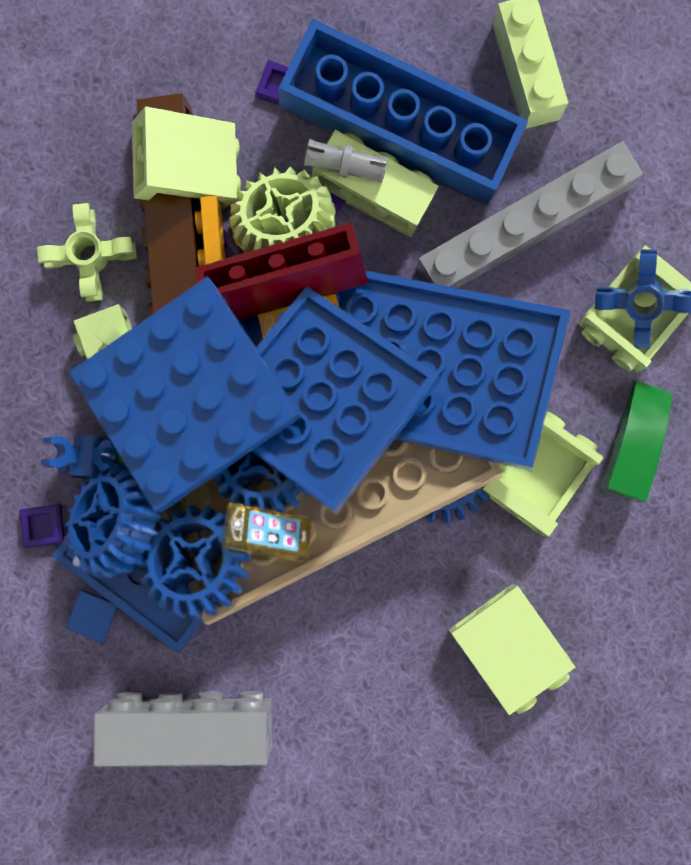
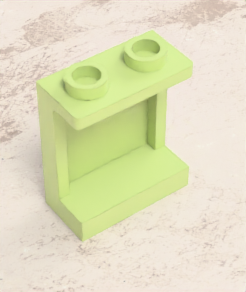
M144 107L132 121L133 192L135 199L150 200L156 193L197 199L205 196H216L222 209L238 199L237 191H240L241 181L236 169L239 141L235 138V123L151 107Z
M640 251L635 254L608 287L628 289L639 278ZM657 255L655 280L661 284L663 290H691V282ZM642 292L634 297L635 303L641 307H649L657 300L649 292ZM594 303L577 324L584 329L582 335L590 343L598 347L603 344L614 353L612 359L619 367L629 372L633 369L638 373L649 366L652 362L650 359L689 313L663 310L661 315L652 321L650 350L637 349L633 346L635 320L629 316L626 309L599 310L595 309Z
M548 411L533 471L499 464L503 471V477L481 487L483 491L489 494L491 500L541 536L547 537L551 535L558 525L556 519L595 465H599L603 460V457L595 452L598 448L595 443L580 434L574 437L563 429L565 423Z
M514 584L505 588L448 629L509 715L515 711L517 714H521L530 709L537 702L536 696L547 688L554 690L563 685L570 678L568 673L576 668L523 592Z

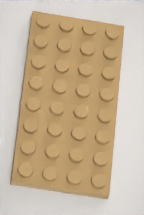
M394 440L337 514L333 513L312 496H304L301 492L296 496L300 502L299 508H294L289 502L286 503L285 516L282 515L281 517L300 521L298 550L294 551L249 542L241 551L250 554L252 560L241 564V568L247 570L250 573V577L246 579L238 577L236 584L243 588V592L237 594L230 591L227 595L231 599V606L225 607L217 602L218 610L214 616L207 614L203 610L202 620L204 624L210 625L503 477V471L497 463ZM247 454L240 458L238 466L246 460ZM263 460L261 464L274 475L270 465ZM212 478L180 499L178 507H168L159 513L161 518L172 522L173 509H179L186 515L189 505H195L199 508L200 512L205 506H209L215 510L216 515L219 512L227 514L230 517L229 523H232V520L233 522L239 521L240 527L242 526V534L240 531L238 536L241 535L245 538L248 536L249 516L245 513L243 515V507L237 511L229 505L230 498L224 499L219 495L218 490L222 485L214 483ZM262 482L256 487L252 484L246 490L264 492L276 487L271 482ZM272 507L271 515L279 516ZM198 531L184 538L190 543H196L203 537L208 539L214 532ZM303 531L306 532L305 542L302 541ZM188 551L190 555L193 557V569L201 572L200 569L197 567L198 563L195 559L197 555ZM223 555L215 564L217 576L222 567ZM197 580L188 584L192 594L206 588L204 584Z

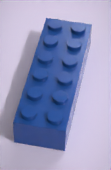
M313 18L278 88L280 108L331 132H334L336 129L343 134H353L359 137L368 148L378 153H388L399 164L411 170L423 172L431 179L486 205L496 192L528 123L526 119Z

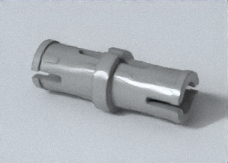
M310 139L304 166H313L339 172V177L347 178L348 174L382 183L388 157L354 151L353 146L347 144L345 148Z

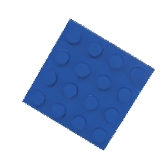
M209 277L194 285L69 372L153 510L158 513L163 512L302 417Z
M306 286L256 347L302 417L251 452L333 513L337 514L439 383L440 377L424 364Z

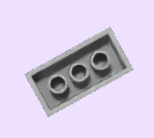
M218 691L198 693V699H182V692L158 693V699H142L141 692L119 693L118 699L109 700L107 705L95 713L94 766L267 765L272 749V698H263V692L260 691L240 692L239 699H223V693Z

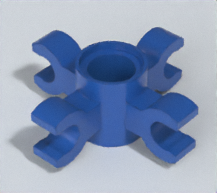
M641 249L639 278L628 289L597 287L595 296V309H626L629 316L635 320L633 346L637 349L650 350L652 321L658 318L663 310L691 313V290H663L661 284L655 280L657 266V250ZM649 292L657 300L649 307H641L635 303L634 297L639 293Z
M74 435L73 444H70L62 436L43 438V443L52 444L56 447L57 455L54 459H41L40 464L47 468H57L58 472L68 473L71 477L90 479L93 472H109L115 465L123 467V465L116 464L117 449L109 438L92 435Z

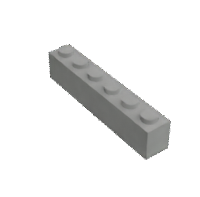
M621 141L419 257L416 270L424 282L459 288L631 189L641 178L643 172L625 143Z

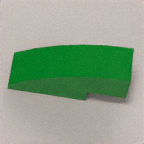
M637 380L634 381L610 450L612 455L600 486L601 490L636 503L647 502L664 444L673 393Z

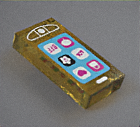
M230 503L226 509L222 548L305 562L309 558L311 518Z

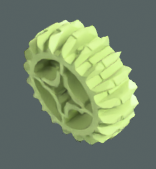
M274 167L273 174L267 177L259 172V181L254 183L246 180L247 191H237V202L230 204L232 214L229 218L230 227L234 233V240L242 248L243 253L335 227L334 214H336L334 203L331 202L329 190L326 187H322V182L319 181L318 177L310 178L306 170L296 175L295 171L289 167L285 173L280 174Z

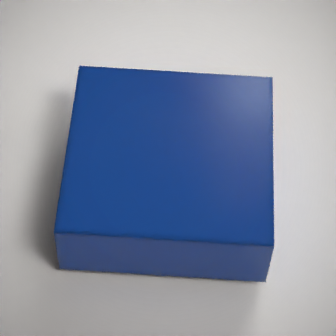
M82 590L78 595L65 629L103 643L107 638L118 607L105 598Z

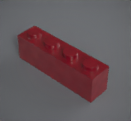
M352 222L195 267L197 283L209 277L238 321L291 306L306 286L323 297L369 283Z

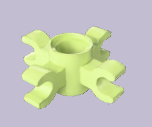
M89 203L73 205V218L76 232L69 236L66 244L63 246L44 245L37 247L38 263H44L45 269L75 264L80 271L79 289L81 297H86L87 302L101 301L103 296L99 272L105 268L110 260L125 261L137 259L136 243H132L131 237H119L110 241H100L95 233V211L93 209L90 210ZM95 246V253L90 259L80 260V254L84 248Z

